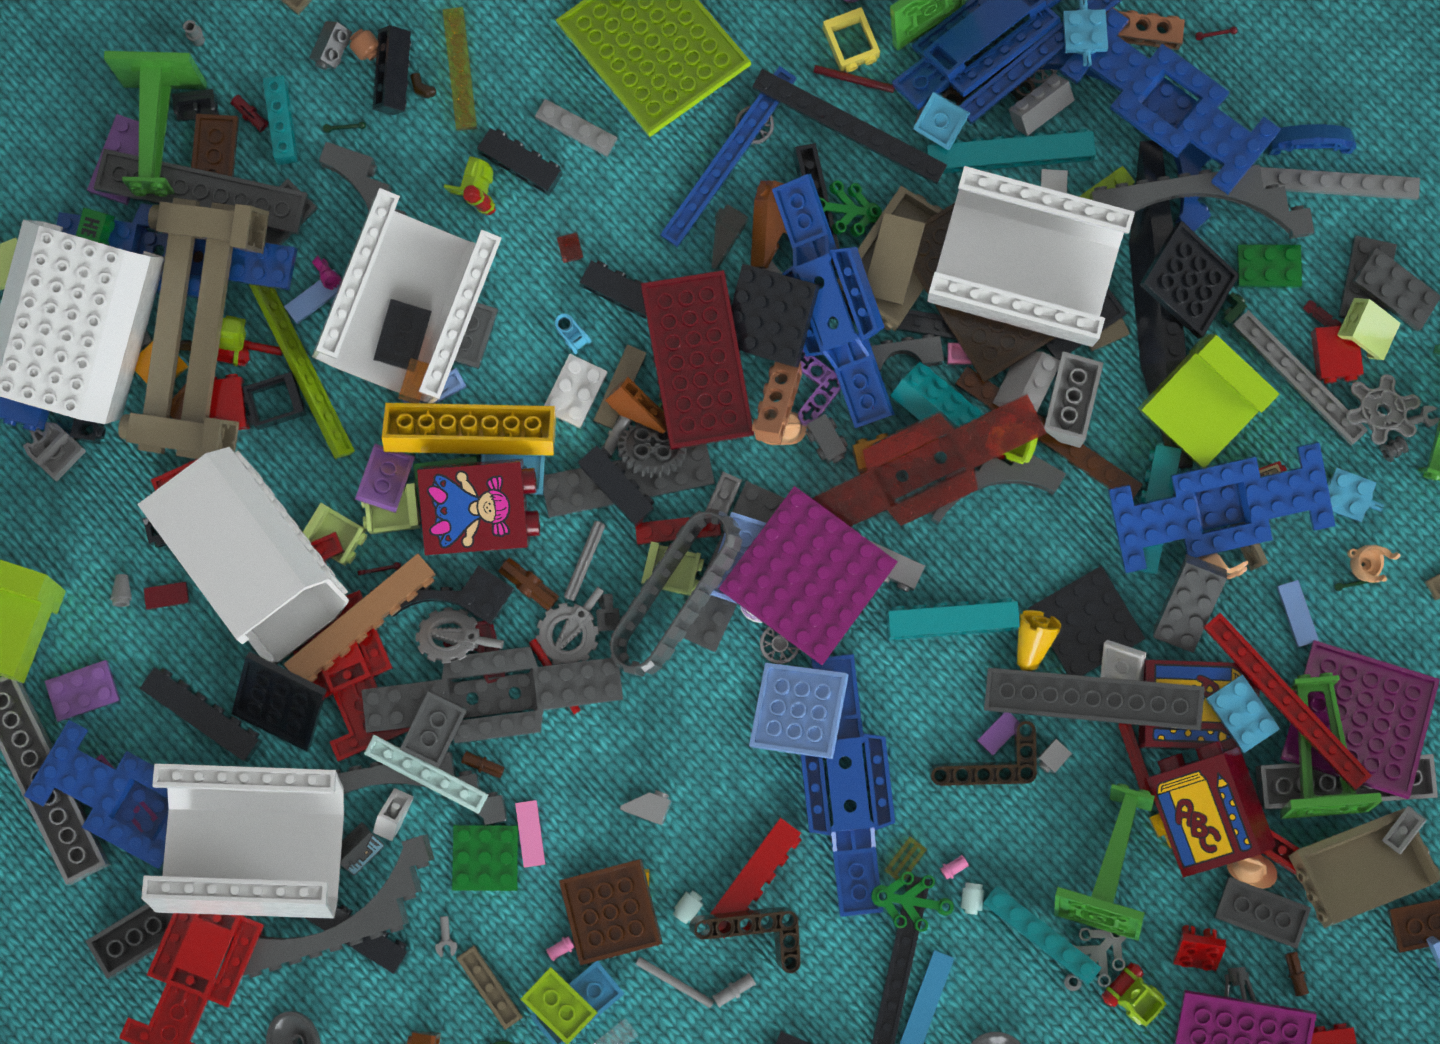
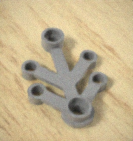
M1083 928L1079 931V938L1082 941H1089L1091 938H1105L1100 945L1075 947L1085 955L1091 954L1089 958L1095 963L1098 961V965L1102 968L1099 971L1097 982L1101 987H1107L1111 983V978L1108 975L1106 951L1113 945L1114 960L1112 961V967L1116 971L1123 970L1125 968V961L1122 959L1121 943L1126 937L1121 935L1114 937L1111 932ZM1082 931H1088L1089 938H1082ZM1116 960H1120L1123 964L1119 969L1114 965ZM1071 973L1065 977L1064 985L1068 990L1076 991L1081 987L1082 981ZM1102 976L1108 978V983L1106 985H1103L1100 982V978ZM1071 978H1075L1077 980L1076 986H1071L1069 984V980Z

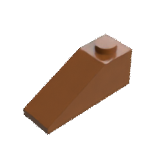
M629 377L618 384L605 399L610 407L619 415L662 434L666 432L664 412Z

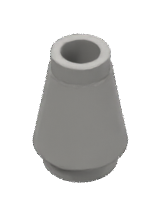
M126 574L115 575L110 598L113 606L126 607L132 601L129 579Z

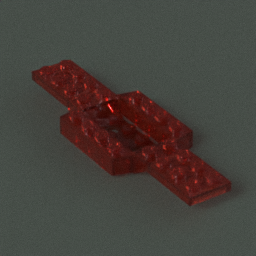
M1028 394L956 427L939 411L864 447L863 454L867 470L811 498L850 527L885 510L902 526L978 490L979 486L975 467L1032 441L1047 432ZM937 452H944L946 454L947 460L944 463H937L935 461L934 455ZM962 467L967 468L951 477H948L930 487H927L895 503V500L905 494H908ZM899 470H905L908 473L909 477L906 481L901 482L896 478V473Z

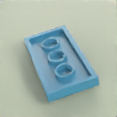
M595 961L569 983L598 1012L587 1025L625 994L599 961ZM535 1013L530 1016L552 1044H565Z

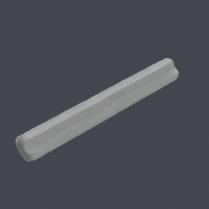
M600 521L594 522L566 589L564 597L568 600L574 601L602 536L605 524Z

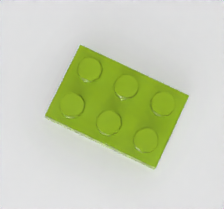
M552 967L520 999L565 1044H569L598 1013Z

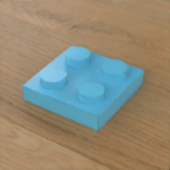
M933 92L913 129L943 148L950 150L970 112Z

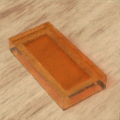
M410 358L398 399L411 403L420 402L422 393L418 391L429 363Z

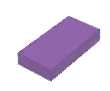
M1003 713L977 741L993 756L1014 734V725L1018 720L1011 713Z

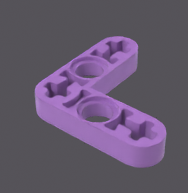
M803 350V360L807 363L809 360L813 362L805 370L806 364L800 361L802 374L818 385V388L798 412V419L801 425L807 426L808 423L821 416L840 392L841 387L833 370L816 357L806 356ZM813 366L821 367L822 374L816 377L811 374L810 370ZM834 379L837 380L836 385L838 387H832L828 394L826 392V389L829 387L830 384L828 381H834ZM823 395L826 398V403L821 406L817 405L814 401L815 396ZM811 404L816 409L811 414L812 420L807 419L804 421L802 413L807 414L811 410V406L808 405Z

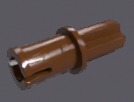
M469 751L465 752L461 761L462 764L477 769L479 773L485 772L497 778H501L504 773L503 766L487 760V757L482 758Z
M1289 952L1285 954L1290 973L1288 977L1292 980L1295 996L1309 994L1304 978L1305 971H1302L1298 953Z

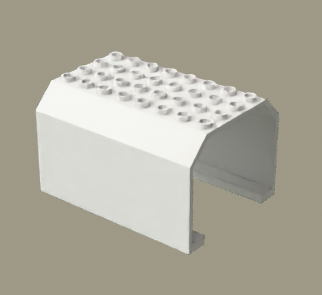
M964 166L958 187L959 191L937 270L934 272L927 302L1093 347L1100 339L1105 318L1100 317L1117 253L1124 233L1129 234L1135 212Z
M379 188L365 219L312 357L331 367L394 392L432 404L440 399L500 244L501 237L481 230L476 243L464 240L394 211L400 196ZM390 299L432 311L414 372L373 360Z
M23 219L0 304V397L85 421L107 424L120 420L123 416L165 257L144 251L142 255L64 233L62 232L63 227L55 224Z
M230 447L205 453L137 504L236 640L241 644L249 641L260 657L276 665L335 621L349 602L345 595L348 593L346 588L335 577L334 572L323 561L324 559L314 549L309 539L302 533L281 502L277 500L275 494L265 484L260 474L239 451L234 452Z
M154 764L152 786L154 788H168L169 805L162 876H143L141 898L155 912L334 918L338 901L344 822V788L336 770Z

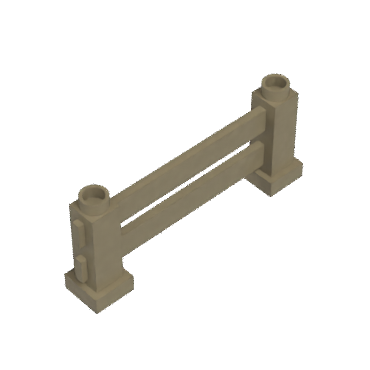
M173 198V203L160 202L159 205L154 204L150 208L148 214L149 227L157 232L168 234L144 409L143 414H124L118 426L120 438L125 439L126 442L138 444V450L165 454V448L177 450L176 456L199 459L205 453L230 447L235 452L239 422L209 418L232 251L233 248L247 252L264 253L269 211L241 204L212 203L211 208L200 207L199 201ZM195 238L205 239L206 247L181 420L170 418L194 243Z

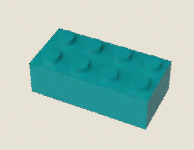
M919 362L901 380L890 395L955 450L985 416L976 406H973L962 394L955 391L945 380L938 377L922 362Z

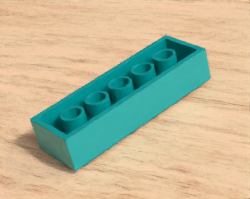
M1012 598L999 599L997 603H991L990 600H979L974 605H969V601L956 602L954 606H948L947 603H937L933 608H926V605H914L912 609L905 610V606L892 607L886 614L888 640L1015 631L1020 627L1018 601L1012 602Z

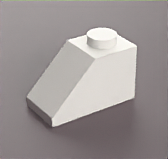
M394 788L377 816L373 833L393 841L404 821L414 796Z

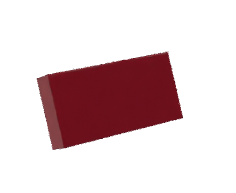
M187 582L143 588L147 610L190 603Z

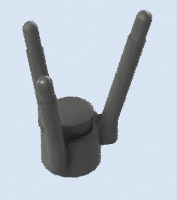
M1245 967L1229 968L1228 974L1224 975V996L1229 997L1230 982H1232V986H1240L1243 1000H1247L1244 986L1246 985L1251 1000L1257 1002Z

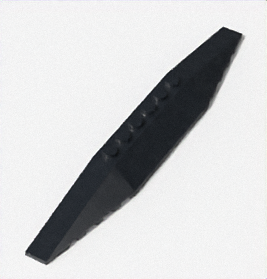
M1153 140L1140 141L1135 185L1140 180L1148 179L1149 182H1155L1157 178L1166 176L1162 147ZM1169 200L1158 202L1136 211L1131 224L1129 239L1140 368L1143 372L1149 395L1186 358L1183 325L1139 285L1173 230ZM1159 429L1164 446L1179 448ZM1181 450L1178 469L1192 468L1193 460Z

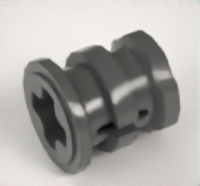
M1397 436L1395 440L1391 439L1387 444H1381L1380 451L1383 457L1391 463L1394 461V457L1398 458L1402 453H1407L1409 447L1402 436Z

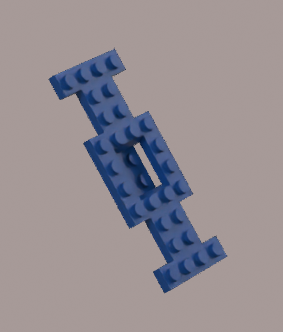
M1111 8L1106 14L1108 51L1091 54L1092 65L1088 66L1087 64L1086 67L1083 66V55L1074 53L1060 69V73L1076 85L1089 69L1122 92L1110 106L1113 112L1176 158L1187 145L1189 146L1191 143L1223 166L1211 183L1229 195L1278 135L1281 128L1265 117L1261 119L1252 132L1244 128L1218 109L1230 93L1228 90L1164 44H1161L1150 59L1117 36L1127 25L1129 19L1114 8ZM1165 74L1171 79H1173L1175 82L1180 84L1182 87H1184L1186 90L1191 92L1193 95L1198 97L1199 99L1195 100L1190 95L1181 90L1179 87H1177L1172 82L1167 80L1165 78Z
M1314 442L1296 446L1300 468L1260 476L1255 456L1171 475L1174 490L1173 496L1134 505L1129 484L1108 489L1124 572L1130 573L1147 569L1143 548L1180 539L1184 540L1186 554L1195 558L1271 541L1273 539L1269 519L1308 510L1312 530L1336 526L1320 443ZM1245 522L1244 524H1239V525L1230 526V527H1226V528H1222V529H1217V530H1213V531L1204 532V531L1210 530V529H1215V528H1219V527H1223V526H1228V525H1232V524H1237V523Z
M68 720L25 792L24 797L44 807L55 788L93 808L82 828L160 869L164 862L169 805L167 799L168 788H154L152 786L154 765L126 751L116 770L78 750L89 730ZM144 801L158 819L153 822L151 820L152 817L140 805V802ZM138 805L140 807V811L138 813H134L133 810ZM134 818L141 825L142 832L133 824L132 820Z

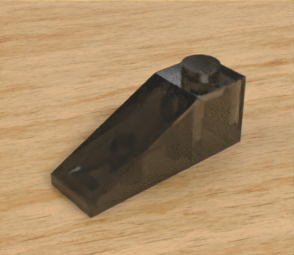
M726 204L724 209L720 208L715 215L716 225L712 272H716L748 223V216Z

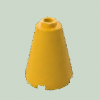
M1025 610L1019 616L1017 665L1023 671L1037 670L1060 632L1061 623L1053 616L1050 619L1044 617V612Z

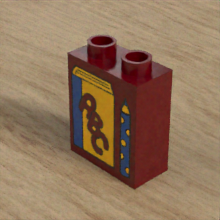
M1145 660L1143 681L1204 686L1205 692L1201 731L1138 725V746L1141 749L1195 750L1198 747L1220 740L1224 751L1238 747L1206 701V698L1242 674L1258 697L1260 689L1236 663Z
M1219 740L1196 748L1199 759L1189 763H1185L1182 753L1157 761L1161 772L1146 778L1151 793L1155 796L1154 801L1183 878L1261 855L1276 846L1239 746L1224 751Z

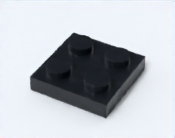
M478 565L455 602L492 625L515 589Z

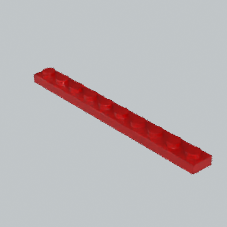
M1221 613L1204 626V630L1353 791L1357 790L1372 776Z

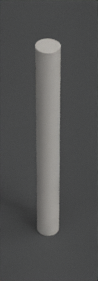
M639 957L636 965L703 1005L709 1008L713 1005L714 1000L643 958Z

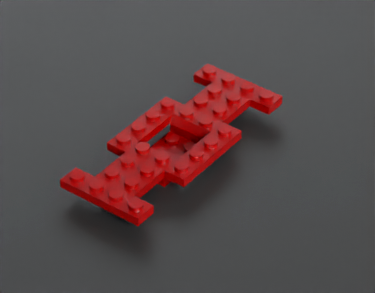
M336 532L311 542V545L318 551L325 563V560L345 552ZM360 590L346 596L349 602L336 620L364 598ZM333 621L322 631H320L318 634H316L314 637H312L310 640H308L306 643H304L302 646L296 649L293 652V654L295 655L296 653H298L302 648L309 644L313 639H315L319 634H321L335 621ZM374 628L366 633L368 636L359 643V646L357 642L351 645L349 653L342 658L338 656L334 659V665L327 671L322 669L316 674L318 678L312 682L327 689L325 698L334 695L349 731L348 734L330 741L338 762L365 751L373 735L388 741L407 733L410 729L402 728L366 733L361 690L378 688L374 677L393 669L378 630H374Z
M173 913L147 972V976L167 984L149 1025L128 1017L119 1039L132 1044H195L191 1040L208 1000L228 1008L230 1007L264 925L246 918L245 915ZM232 937H234V939H233V941H232V943H231V946H230V948H229V950H228V953H227V955H226V957H225V960H224V962H223V964H222V967H221V969H220V971H219V974H218L217 978H215L216 975H217V972H218V970H219V968H220V965H221V963H222V961H223V958H224V956H225V954H226V951H227V949H228V947H229V944H230V942H231V940H232Z

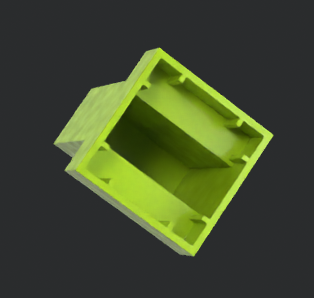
M1205 334L1188 351V356L1137 408L1202 468L1206 467L1258 412L1262 413L1279 395L1267 381L1216 334Z
M0 560V676L24 683L51 613L58 614L66 590L46 574Z

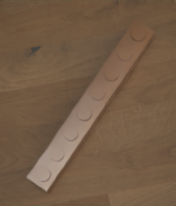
M417 553L284 663L285 667L290 672L310 682H314L318 678L316 674L322 669L327 671L334 665V659L338 656L342 658L349 653L351 645L355 642L358 644L368 636L366 633L372 628L374 630L379 628L385 622L383 619L386 616L396 614L401 609L400 605L404 601L410 602L418 595L417 591L421 587L427 588L435 581L433 579L436 576L435 573Z

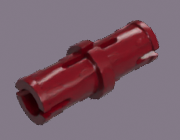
M238 94L231 100L230 104L242 114V118L245 121H249L259 132L264 131L268 127L269 122L257 112L254 106H250L241 95Z

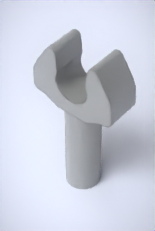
M1428 405L1421 408L1420 415L1407 419L1414 425L1423 423L1429 428L1437 424L1440 418H1428L1427 414L1437 409L1434 406Z
M448 916L440 917L442 939L439 944L435 945V949L438 955L443 957V947L448 945L450 946L451 956H454L458 949V943L450 939Z

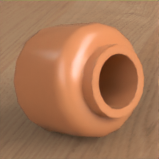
M360 29L350 37V49L360 60L369 59L371 61L375 59L378 39L369 30Z

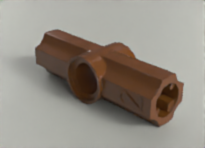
M510 557L498 571L516 585L515 587L528 598L535 600L548 611L559 599V596L545 586L542 580L529 570L526 571Z

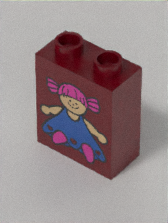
M523 458L421 466L417 470L425 555L527 548L530 544V536H540L538 510H527L526 494L537 493L535 468H524Z

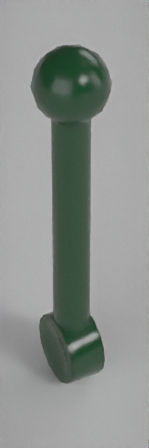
M361 121L358 124L337 126L325 124L323 131L330 133L331 130L365 129L366 123Z
M1360 580L1345 584L1336 583L1334 589L1341 591L1343 588L1370 582Z

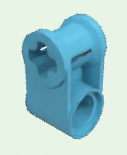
M560 314L555 320L556 330L575 355L578 353V349L586 343L592 342L585 331L578 326L570 315ZM562 320H567L570 322V327L561 329L559 323Z

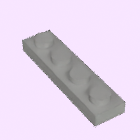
M544 99L535 115V119L606 157L609 156L618 140L616 136L547 99Z

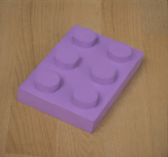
M374 444L355 500L396 513L415 457L402 452H384L383 446Z
M107 660L45 681L57 722L121 701Z

